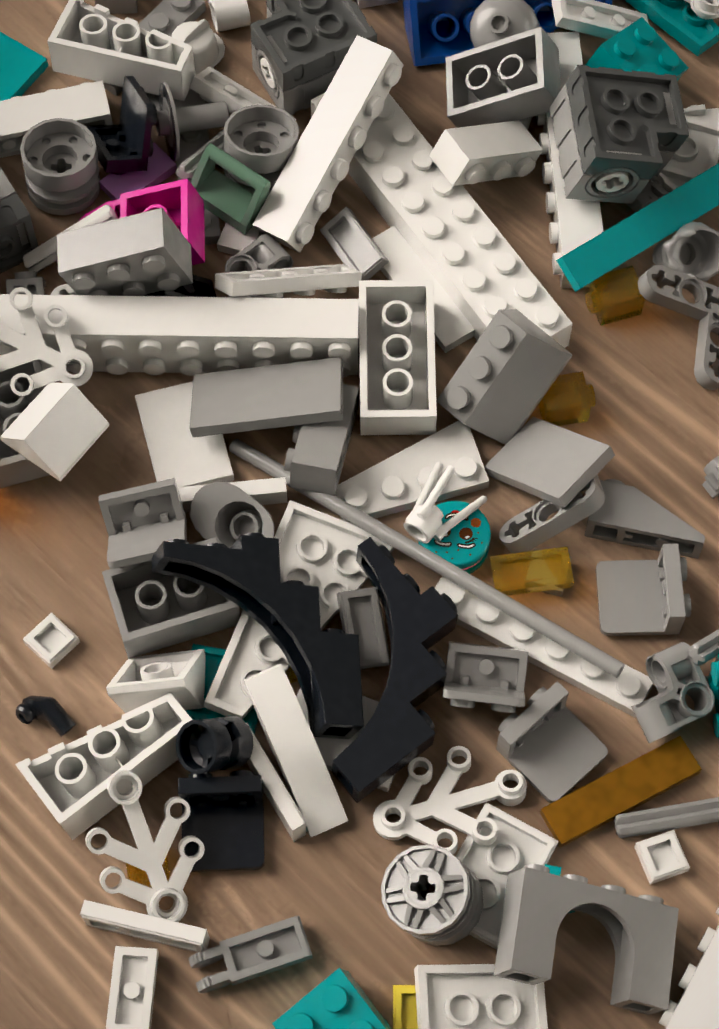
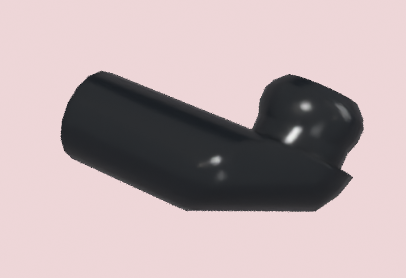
M29 696L24 698L22 704H19L16 708V716L22 723L30 724L34 719L47 720L60 737L76 725L74 720L53 697Z

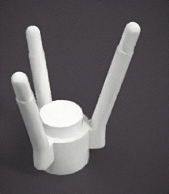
M442 462L436 463L413 510L405 519V530L422 543H429L432 538L440 542L449 530L487 501V497L482 495L442 524L441 519L444 517V514L434 504L455 471V467L452 465L447 467L434 487L443 468Z

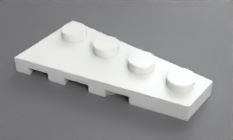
M457 421L338 484L335 496L371 517L379 518L414 508L437 462H442L443 468L434 487L448 466H454L455 471L436 502L489 488V479L470 427ZM340 516L341 520L351 523Z

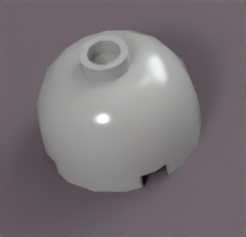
M484 0L475 9L470 21V38L474 48L538 28L540 23L533 8L524 0Z

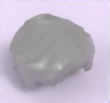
M689 222L680 227L672 239L656 245L652 254L653 262L655 265H662L707 282L719 273V231L701 222Z

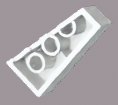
M69 0L48 39L52 69L55 72L94 81L103 80V83L123 87L125 76H134L146 93L159 95L160 83L166 82L171 90L173 99L181 101L185 100L195 76L193 46L155 29L150 32L139 27L138 21L129 17L122 20L110 14L109 8L100 4L93 7L85 3L84 0Z
M168 693L123 714L121 720L105 727L101 725L86 731L87 735L66 745L62 742L49 748V753L32 761L27 758L15 765L70 838L74 840L119 805L110 797L107 790L108 780L115 772L130 770L140 778L142 786H144L178 760L176 738L181 727L192 720V718L175 697ZM121 779L116 785L117 792L121 794L129 792L131 781Z

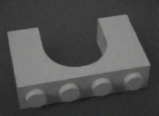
M525 864L523 868L508 874L494 976L529 985H536L551 980L559 925L569 911H581L593 916L602 923L614 945L615 967L610 1005L646 1015L668 1010L679 908L663 904L664 900L657 896L640 895L635 897L626 894V889L620 886L602 885L599 887L588 884L586 877L580 875L566 874L563 877L549 873L550 869L539 864Z

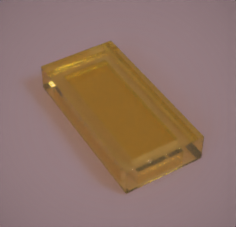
M568 547L490 556L494 588L507 596L573 588L574 579Z

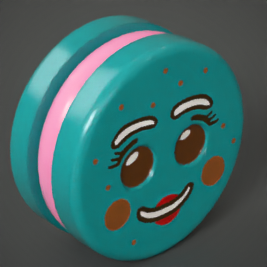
M447 501L436 505L444 514V517L441 519L442 524L467 507L469 503ZM477 509L449 530L440 542L432 538L429 543L419 541L418 544L471 574L482 566L488 556L491 529L485 515Z

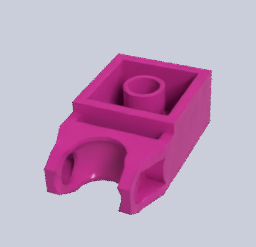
M188 178L121 193L120 199L108 201L79 219L80 221L104 205H109L116 212L117 219L163 208L190 243L192 265L205 263L204 200Z

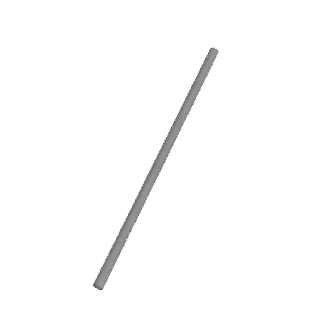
M239 439L233 440L229 447L231 453L274 478L285 477L286 485L290 487V471H285L284 465ZM293 488L612 676L618 678L623 671L625 664L339 497Z

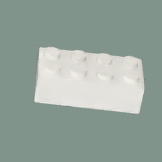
M433 280L359 281L361 435L436 433L437 406Z

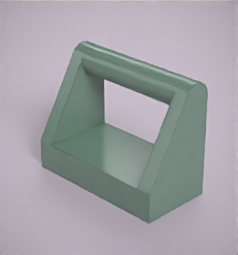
M212 143L206 146L191 180V184L204 200V208L244 235L253 227L252 224L269 195L271 184L269 180ZM218 164L256 189L254 194L215 170V165Z

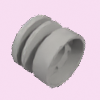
M259 104L246 106L232 113L225 122L224 151L271 182L270 194L299 141V126L293 116L278 107ZM224 169L226 177L254 194L256 189Z
M64 118L44 120L29 129L24 135L20 147L29 199L37 208L55 215L75 214L91 206L99 196L100 191L97 146L91 131L85 125L73 119Z
M431 844L412 846L398 854L386 868L381 883L382 903L389 918L419 941L434 946L454 944L468 936L479 922L484 906L482 887L475 874L447 849ZM431 884L435 887L434 893H427L425 899L421 896V891L428 890Z

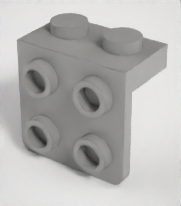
M175 478L99 495L98 502L109 536L107 563L110 569L120 568L122 570H129L138 567L142 562L151 561L163 541L172 539L187 541V519Z
M679 543L663 544L658 560L600 561L596 565L600 631L603 635H669L680 633L685 618L691 615L690 594L683 593L682 581L687 580V560L685 557H680Z
M449 641L446 665L447 675L444 683L443 697L450 698V705L457 707L474 708L475 702L491 703V710L514 713L516 706H525L524 688L529 651Z
M558 681L548 690L545 687L538 689L528 700L527 704L529 707L519 716L516 713H512L501 723L498 728L500 733L496 750L550 803L564 797L600 764L608 753L607 747L565 706L569 692Z

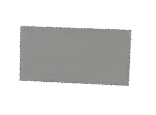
M341 357L194 374L189 427L192 437L343 420V363Z

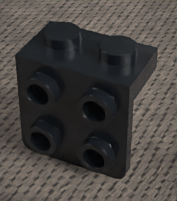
M134 76L124 77L119 125L86 126L94 135L98 161L106 173L123 175L127 172L147 171L148 157L153 155L151 131L152 125H155L157 122V110L155 104L149 100L143 87L138 84Z
M238 770L231 772L229 776L213 777L211 773H190L188 778H178V795L188 802L191 809L189 818L182 823V838L188 835L196 836L203 842L205 848L203 857L195 862L191 872L261 869L265 863L264 789L262 776L254 775L251 771ZM181 803V805H182V814H183L185 808H184V805ZM193 841L187 843L184 847V853L187 856H193L198 851V844Z

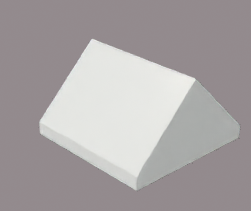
M50 382L0 436V439L3 443L61 481L109 427V422L74 384Z
M204 649L130 658L107 685L108 696L125 713L168 693L175 697L184 710L204 708L205 651Z

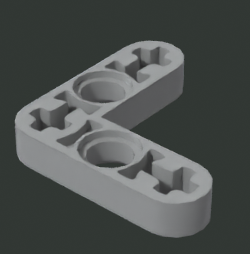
M662 265L651 266L638 279L637 283L640 294L652 303L699 320L694 375L697 382L705 389H718L719 347L712 342L710 332H715L719 335V305L715 304H719V287ZM682 288L691 291L695 298L694 304L685 300L682 295Z
M598 474L565 508L543 499L508 520L499 532V538L512 554H523L600 509L605 500V493ZM586 490V492H585L586 496H583V494L581 493V491ZM558 511V513L553 518H551L548 521H545L548 518V516Z

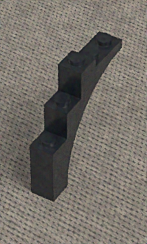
M247 533L240 535L231 548L221 543H211L206 546L189 544L188 541L183 539H172L162 542L152 557V572L184 578L216 591L239 605L261 624L281 648L297 676L307 705L310 729L314 737L350 739L364 727L359 635L345 634L343 630L337 628L321 631L319 587L308 586L297 580L283 583L280 581L279 539L267 538L261 533Z
M371 537L358 545L356 561L373 586L378 588L379 600L385 611L391 640V663L387 685L375 713L358 737L332 763L333 775L356 803L360 802L409 764L411 760L433 745L435 737L433 729H435V725L424 710L419 709L417 711L415 708L444 687L447 675L445 672L446 665L435 651L428 652L427 650L455 629L458 618L457 607L445 593L440 595L433 586L420 595V589L416 581L407 573L403 575L394 565L395 560L390 551L384 545L378 546Z

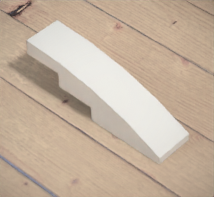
M279 664L244 679L243 681L271 751L277 759L289 792L306 821V829L310 837L347 822L348 818L283 666Z

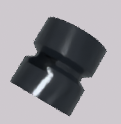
M236 716L190 720L181 727L176 738V754L179 762L187 771L193 774L240 768L250 759L253 750L251 730L244 720Z

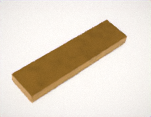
M680 735L541 808L540 814L554 838L559 841L558 845L561 848L614 820L618 814L627 813L700 774L702 769Z

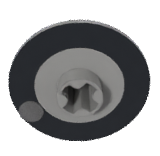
M166 82L160 83V111H157L156 129L159 136H164L171 159L178 161L180 157L179 133L225 127V122L229 118V112L225 101L175 108L168 84Z

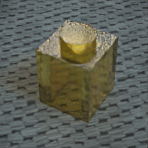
M633 266L608 272L590 283L589 292L585 294L586 305L591 314H596L600 326L642 314L645 298L639 292L638 276Z
M583 371L559 375L538 404L542 420L557 426L587 422L591 407L596 404L594 388L592 384H586Z

